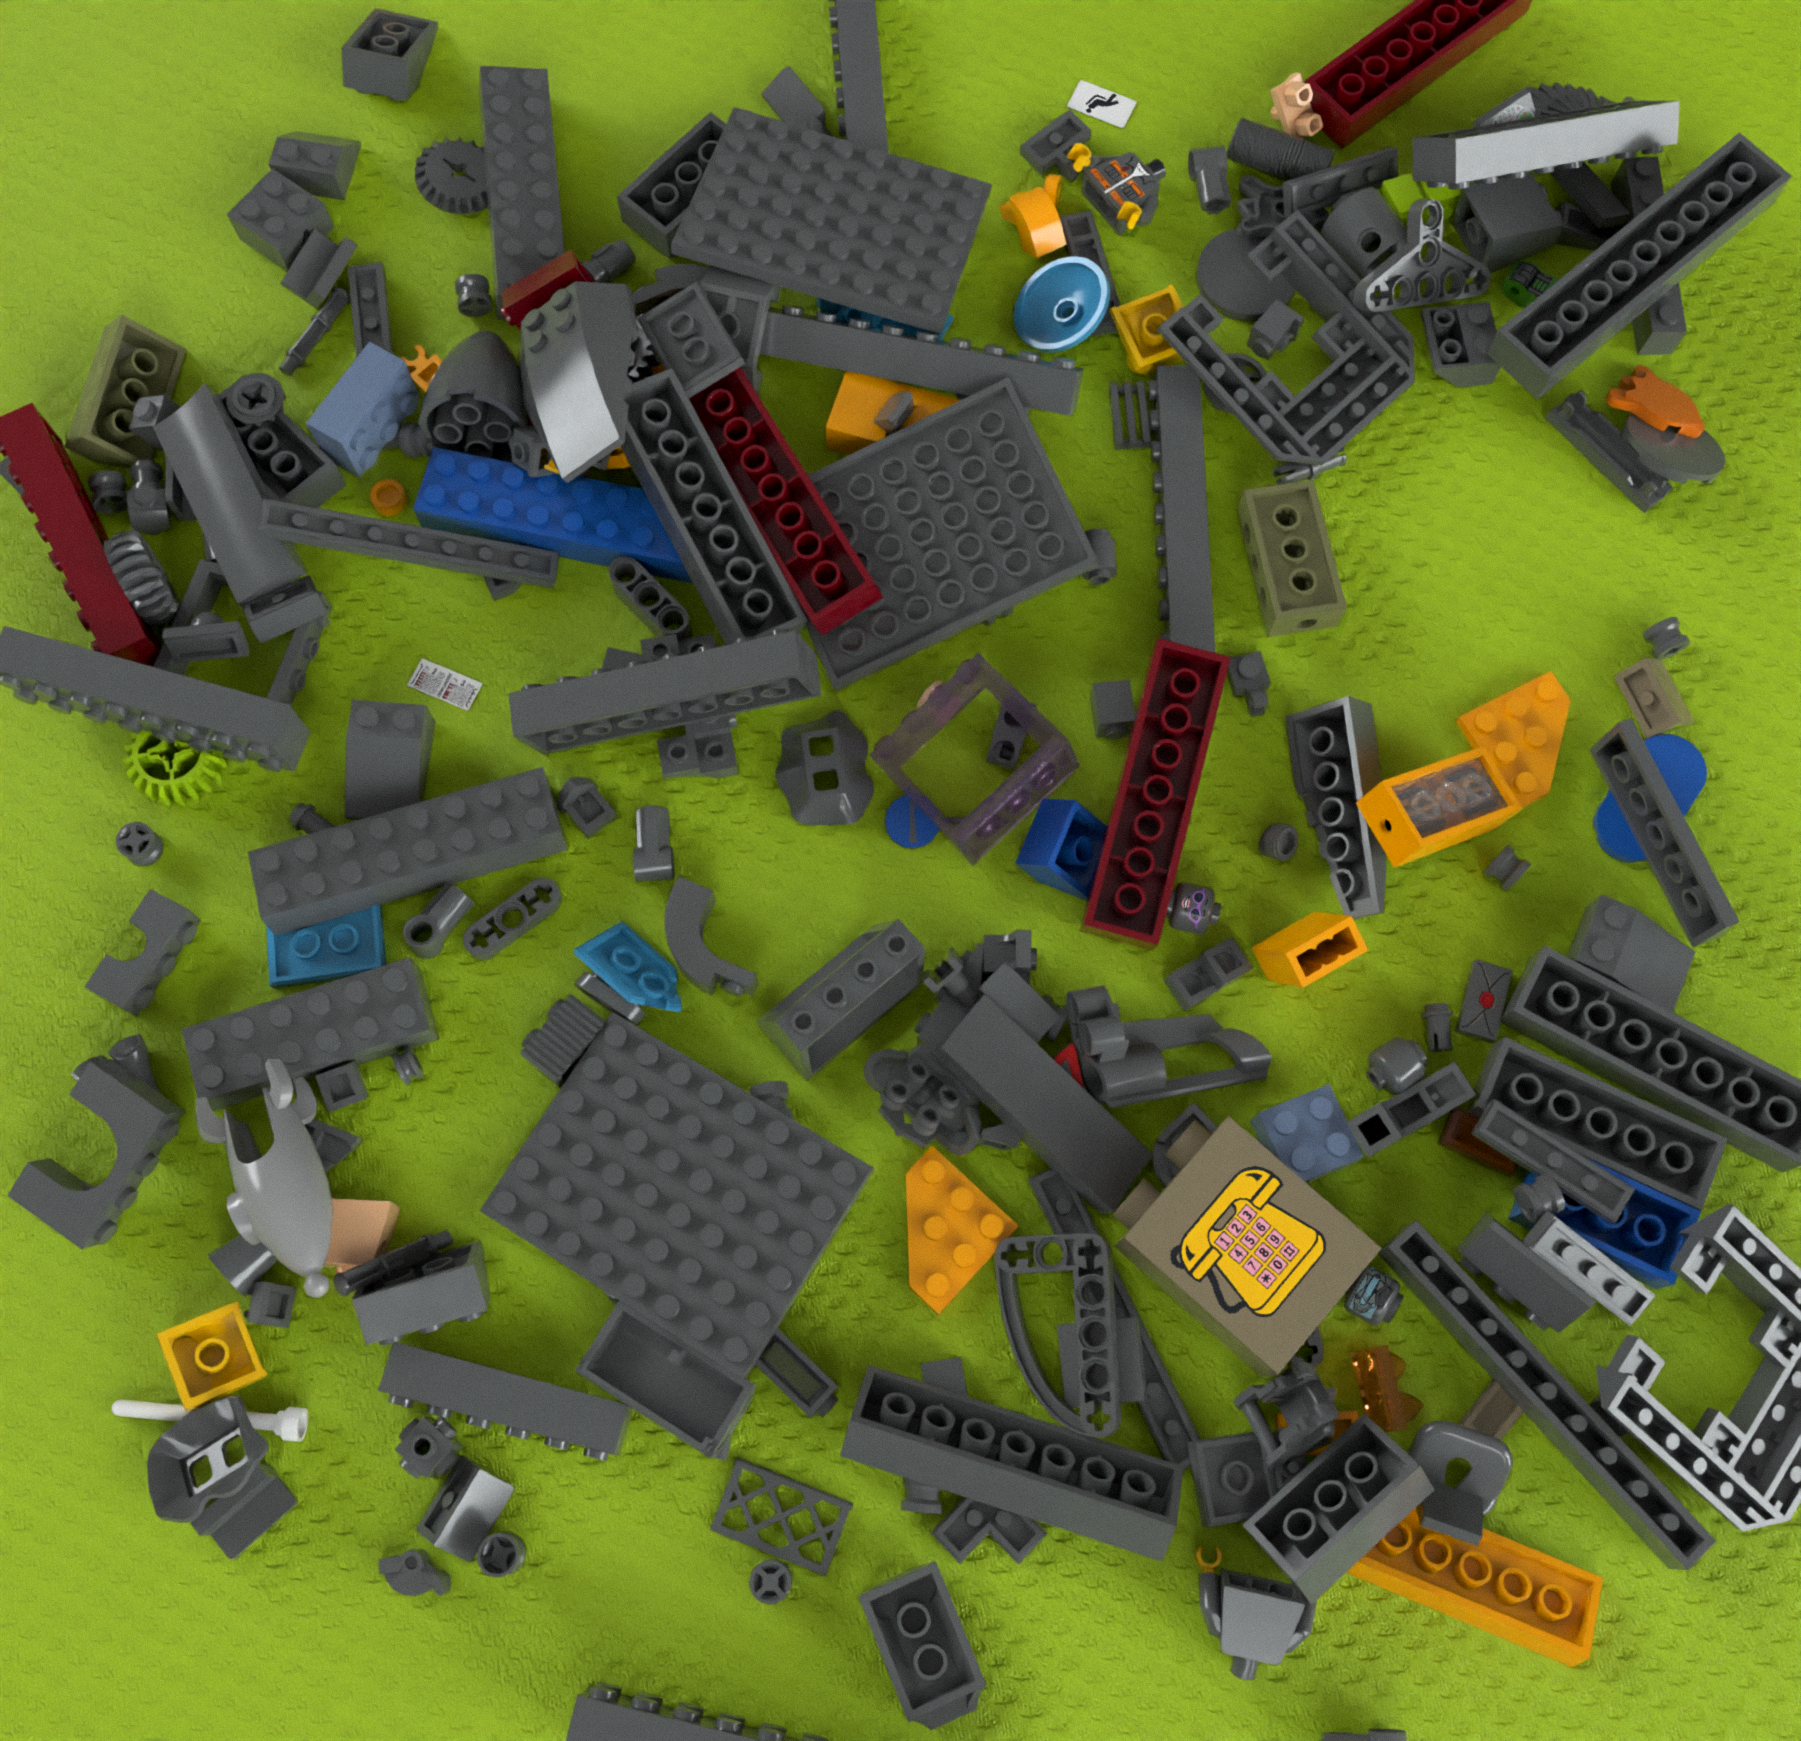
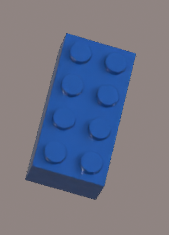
M1592 1161L1635 1189L1617 1222L1613 1224L1608 1223L1563 1193L1565 1209L1552 1214L1637 1281L1654 1289L1674 1285L1678 1275L1670 1266L1686 1241L1679 1232L1696 1223L1701 1211ZM1527 1170L1522 1183L1530 1185L1534 1183L1537 1176ZM1515 1200L1508 1219L1531 1230L1536 1223L1533 1224L1525 1218Z

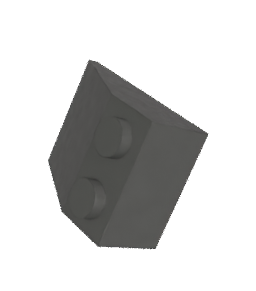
M375 8L341 48L344 87L356 89L357 92L362 94L376 93L385 95L395 101L408 100L419 86L438 30V22Z
M352 700L346 738L344 814L346 819L360 820L423 801L436 723L426 705Z
M1601 894L1586 907L1567 957L1673 1013L1695 951L1637 909Z

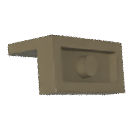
M1644 658L1614 676L1647 739L1661 735L1677 725L1688 726L1694 723L1688 708L1661 660Z

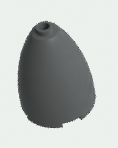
M479 331L466 337L448 353L433 375L423 400L418 423L427 439L425 445L431 452L433 447L512 463L509 439L514 434V428L528 426L529 419L523 404L522 381L518 362L509 346L499 335L490 331Z

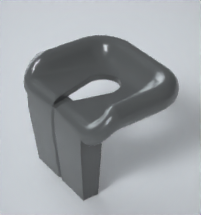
M1449 1421L1430 1422L1419 1429L1407 1453L1421 1466L1435 1489L1416 1507L1420 1526L1445 1535L1450 1534L1451 1537L1478 1546L1482 1538L1483 1515L1490 1512L1496 1504L1512 1469V1454L1503 1441L1491 1435ZM1453 1458H1464L1471 1464L1469 1473L1455 1488L1444 1485L1447 1463Z

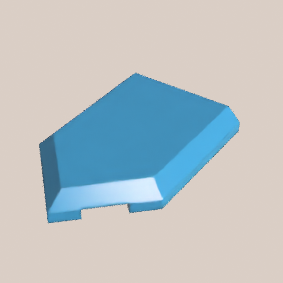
M621 921L575 948L573 953L628 1003L675 1012L681 1011V997L677 995L676 988L678 981L677 969L624 922Z

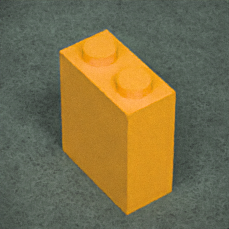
M1312 912L1251 947L1268 981L1301 988L1368 951L1352 916L1323 912Z

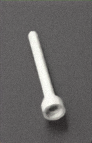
M123 1399L115 1401L112 1405V1412L116 1416L178 1422L190 1412H185L183 1405ZM288 1407L285 1411L280 1410L277 1414L246 1411L254 1429L274 1431L275 1435L281 1436L284 1441L301 1442L305 1437L309 1420L306 1408Z

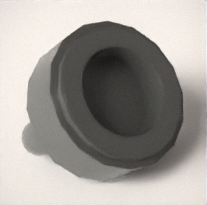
M1284 823L1271 825L1260 838L1258 844L1259 852L1274 860H1289L1298 847L1296 829Z

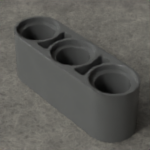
M625 556L619 557L611 563L609 577L614 593L657 637L676 634L678 640L692 637L689 615L685 608L638 561ZM625 576L634 577L633 580L629 582H620V580ZM647 600H658L653 606L643 605ZM672 623L682 624L677 630L667 629Z

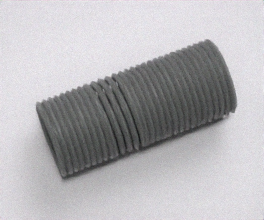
M1242 117L1232 136L1227 151V160L1239 162V165L1242 164L1267 173V175L1270 174V176L1281 177V180L1289 181L1330 167L1335 150L1328 147L1325 148V146L1322 147V145L1319 146V144L1316 145V143L1313 144V142L1297 139V136L1288 135V133L1278 131V129L1275 130V128L1272 129V127L1269 128V126L1266 127V125L1263 126V124L1260 125V123Z

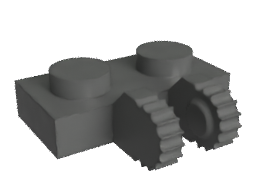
M1068 110L1021 144L1020 155L1041 175L1056 165L1059 173L1066 180L1072 182L1078 178L1079 172L1075 171L1073 168L1074 163L1067 158V155L1076 143L1085 144L1089 141L1092 130L1071 110Z

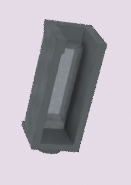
M777 1328L755 1365L811 1419L817 1413L823 1418L838 1402L839 1399L834 1394L838 1391L839 1387Z

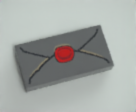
M1477 959L1472 962L1455 1029L1456 1033L1491 1044L1496 1041L1513 970Z

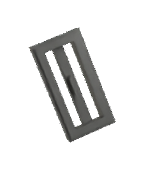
M1137 381V385H1131V382H1124L1123 386H1117V382H1110L1109 397L1115 450L1149 448L1151 438L1144 381ZM1118 395H1124L1129 440H1123ZM1132 395L1137 396L1141 440H1137Z

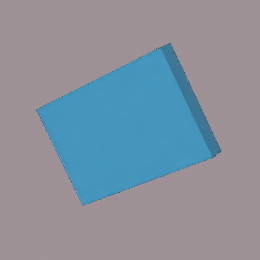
M376 904L366 910L277 936L266 925L269 986L275 989L338 980L386 965L382 905Z

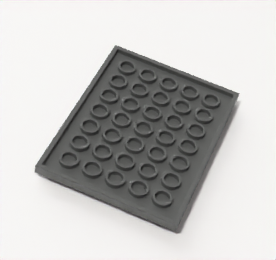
M734 107L673 238L671 254L941 334L989 199L992 184Z
M1009 377L808 475L884 598L823 636L812 624L796 596L795 598L807 618L805 625L835 691H838L1099 566L1098 559Z
M612 1012L606 1020L607 1023L598 1032L480 1211L744 1380V1378L748 1377L874 1169L842 1148Z

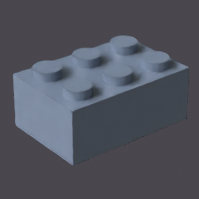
M369 341L306 424L319 448L337 466L360 478L366 469H370L375 464L378 454L385 444L395 438L399 426L407 415H411L416 410L420 396L405 361Z

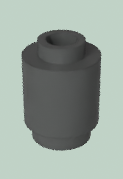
M1096 528L1088 530L1084 533L1098 559L1099 566L1083 573L1082 577L1095 585L1108 583L1117 574L1114 539L1110 537V532L1106 529Z

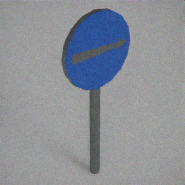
M910 794L901 796L891 804L886 812L885 825L887 833L893 842L904 848L915 849L924 847L933 841L939 831V825L1007 823L1010 821V817L1007 815L939 817L937 808L930 800L920 795Z

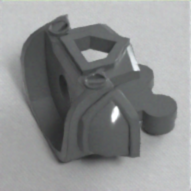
M923 1043L908 1052L903 1049L899 1051L886 1049L881 1052L875 1051L872 1053L864 1067V1078L880 1094L883 1104L878 1112L894 1129L896 1136H903L922 1148H925L936 1139L948 1151L956 1155L968 1154L976 1147L981 1138L979 1134L983 1125L979 1117L980 1111L978 1110L980 1099L930 1053L936 1046ZM903 1111L912 1118L911 1124H905Z

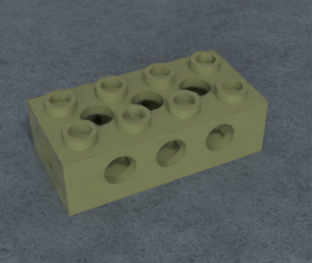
M1314 480L1244 490L1237 508V514L1267 636L1272 637L1337 627L1347 606Z

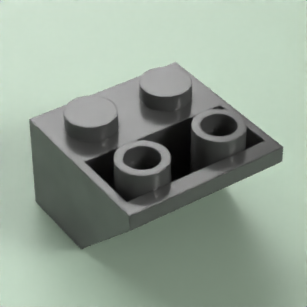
M1482 302L1422 309L1420 315L1434 373L1457 387L1492 384L1501 366L1486 354L1497 333L1490 303Z

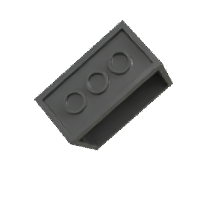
M899 919L873 925L761 1017L757 1024L801 1076L808 1081L922 985L925 948Z

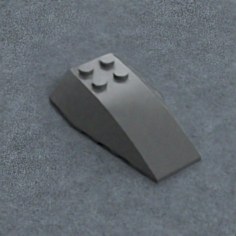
M575 281L567 288L556 291L547 303L539 309L531 310L524 320L521 321L519 368L524 408L559 474L567 483L625 443L629 405L624 401V398L631 391L632 380L627 377L628 367L634 365L635 353L630 347L631 343L637 340L638 333L631 290L626 284Z

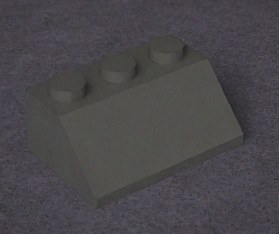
M1487 1212L1456 1248L1463 1256L1459 1261L1460 1264L1478 1278L1482 1273H1485L1496 1283L1492 1289L1510 1304L1517 1299L1526 1306L1528 1310L1524 1315L1542 1330H1545L1549 1325L1559 1333L1589 1310L1596 1302L1588 1293L1522 1243L1521 1239Z
M481 1241L438 1252L433 1258L429 1257L391 1274L386 1279L382 1278L356 1290L352 1301L366 1345L379 1342L380 1345H389L404 1337L403 1334L417 1330L421 1334L430 1333L441 1328L444 1322L458 1318L460 1322H467L480 1317L483 1311L488 1309L490 1301Z

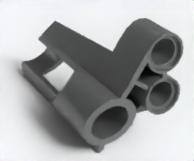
M1104 985L1067 992L1066 1009L1072 1041L1079 1055L1078 1062L1083 1086L1097 1102H1106L1110 1108L1263 1080L1267 1077L1272 1057L1265 1046L1252 1035L1241 1030L1223 1029L1210 1015L1122 1023L1118 1015V1004H1113ZM1214 1042L1227 1050L1235 1062V1068L1166 1080L1165 1064L1160 1051Z

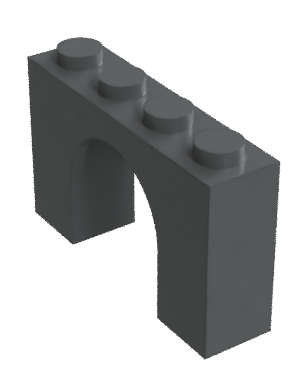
M112 1059L90 1061L69 1094L104 1119L114 1133L117 1144V1157L114 1168L107 1179L98 1186L87 1184L57 1162L48 1158L28 1162L7 1195L80 1249L105 1244L113 1237L118 1228L116 1222L122 1212L128 1209L138 1196L137 1188L144 1177L148 1176L156 1168L159 1162L158 1154L163 1146L177 1134L180 1128L178 1122L185 1112Z

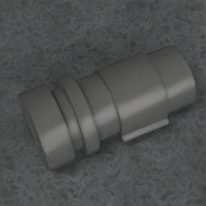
M618 239L612 245L607 243L594 252L590 261H582L581 263L595 282L610 283L634 264L636 259L629 245L625 241Z

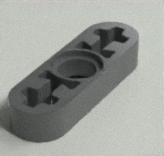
M548 878L535 879L468 927L463 936V944L469 954L478 960L490 959L556 912L562 903V894L557 884ZM542 889L546 893L550 892L549 897L551 900L546 904L542 900L536 902L539 899L537 892ZM524 900H527L535 913L532 916L522 903ZM510 910H519L523 913L522 923L515 928H508L503 925V917ZM492 923H496L499 930L504 934L503 937L499 938L491 926ZM479 934L488 937L487 942L489 945L484 949L479 945L475 946L477 944L475 937Z

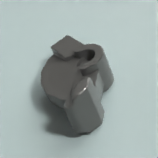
M413 1549L406 1551L403 1555L379 1559L380 1574L385 1575L386 1581L393 1590L403 1595L417 1596L432 1589L439 1596L450 1592V1575L430 1562L429 1554L423 1549Z

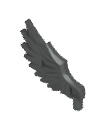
M1554 83L1552 88L1544 84H1540L1539 89L1527 87L1531 93L1537 116L1615 103L1604 99L1603 96H1600L1598 99L1590 88L1586 92L1581 86L1577 90L1570 84H1567L1564 88L1559 83ZM1626 97L1622 102L1634 99L1632 97Z

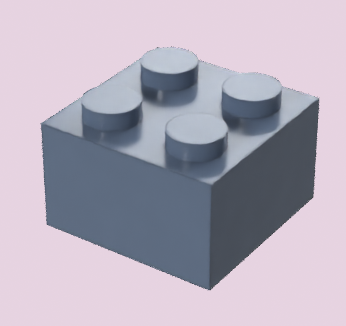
M1330 1084L1259 1112L1250 1121L1259 1142L1306 1183L1350 1166L1364 1157L1353 1133L1346 1124L1347 1120Z

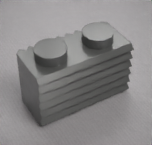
M572 994L565 1001L559 999L550 1008L547 1017L550 1019L542 1026L541 1030L535 1028L525 1037L522 1042L524 1049L520 1052L529 1064L559 1088L566 1082L598 1032L607 1023Z

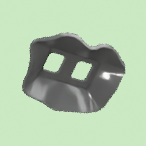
M839 710L831 711L819 720L797 724L785 729L781 736L782 755L775 777L787 798L792 817L796 821L807 825H846L858 821L863 816L874 792V783L864 768L868 754V744L863 733ZM830 736L833 739L834 752L832 754L812 756L810 754L809 740L811 738ZM830 770L837 772L839 785L836 789L823 791L815 789L813 776L816 772Z
M227 1396L191 1410L153 1445L147 1461L148 1487L155 1513L161 1520L178 1523L191 1522L197 1519L204 1511L209 1499L234 1496L244 1487L256 1465L267 1453L268 1443L251 1425L246 1413L245 1404L239 1396ZM241 1436L245 1457L230 1467L226 1446L229 1442ZM208 1456L212 1477L209 1481L197 1487L193 1467L197 1462Z

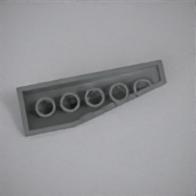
M1346 696L1286 716L1285 718L1296 791L1298 796L1303 797L1308 813H1306V817L1310 827H1314L1320 841L1318 848L1322 858L1327 860L1332 872L1330 879L1344 915L1352 916L1353 920L1384 912L1386 854L1356 805L1357 801L1382 781L1372 704Z

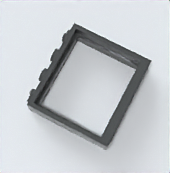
M200 559L170 628L189 626L197 614L212 611L222 586H229L218 563ZM318 591L326 607L327 613L295 629L267 696V699L289 704L292 709L296 693L300 692L304 687L308 664L318 653L319 638L323 628L328 627L330 624L328 616L332 607L321 591ZM163 643L153 667L184 675L189 662L174 663L165 643Z

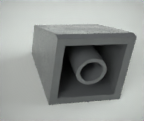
M1530 172L1523 178L1505 179V177L1498 178L1496 183L1477 184V182L1470 183V187L1461 189L1452 225L1470 256L1487 266L1490 274L1556 245L1563 228V219L1557 209H1553L1549 203L1543 184L1537 183Z

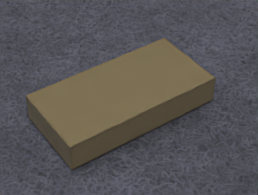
M1493 1379L1458 1424L1502 1440L1521 1416L1523 1410L1501 1388L1498 1382Z

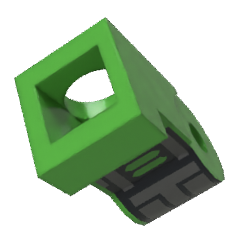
M1519 261L1513 266L1503 281L1501 290L1508 299L1517 303L1518 306L1525 308L1554 285L1558 279L1540 271L1535 264L1529 261Z

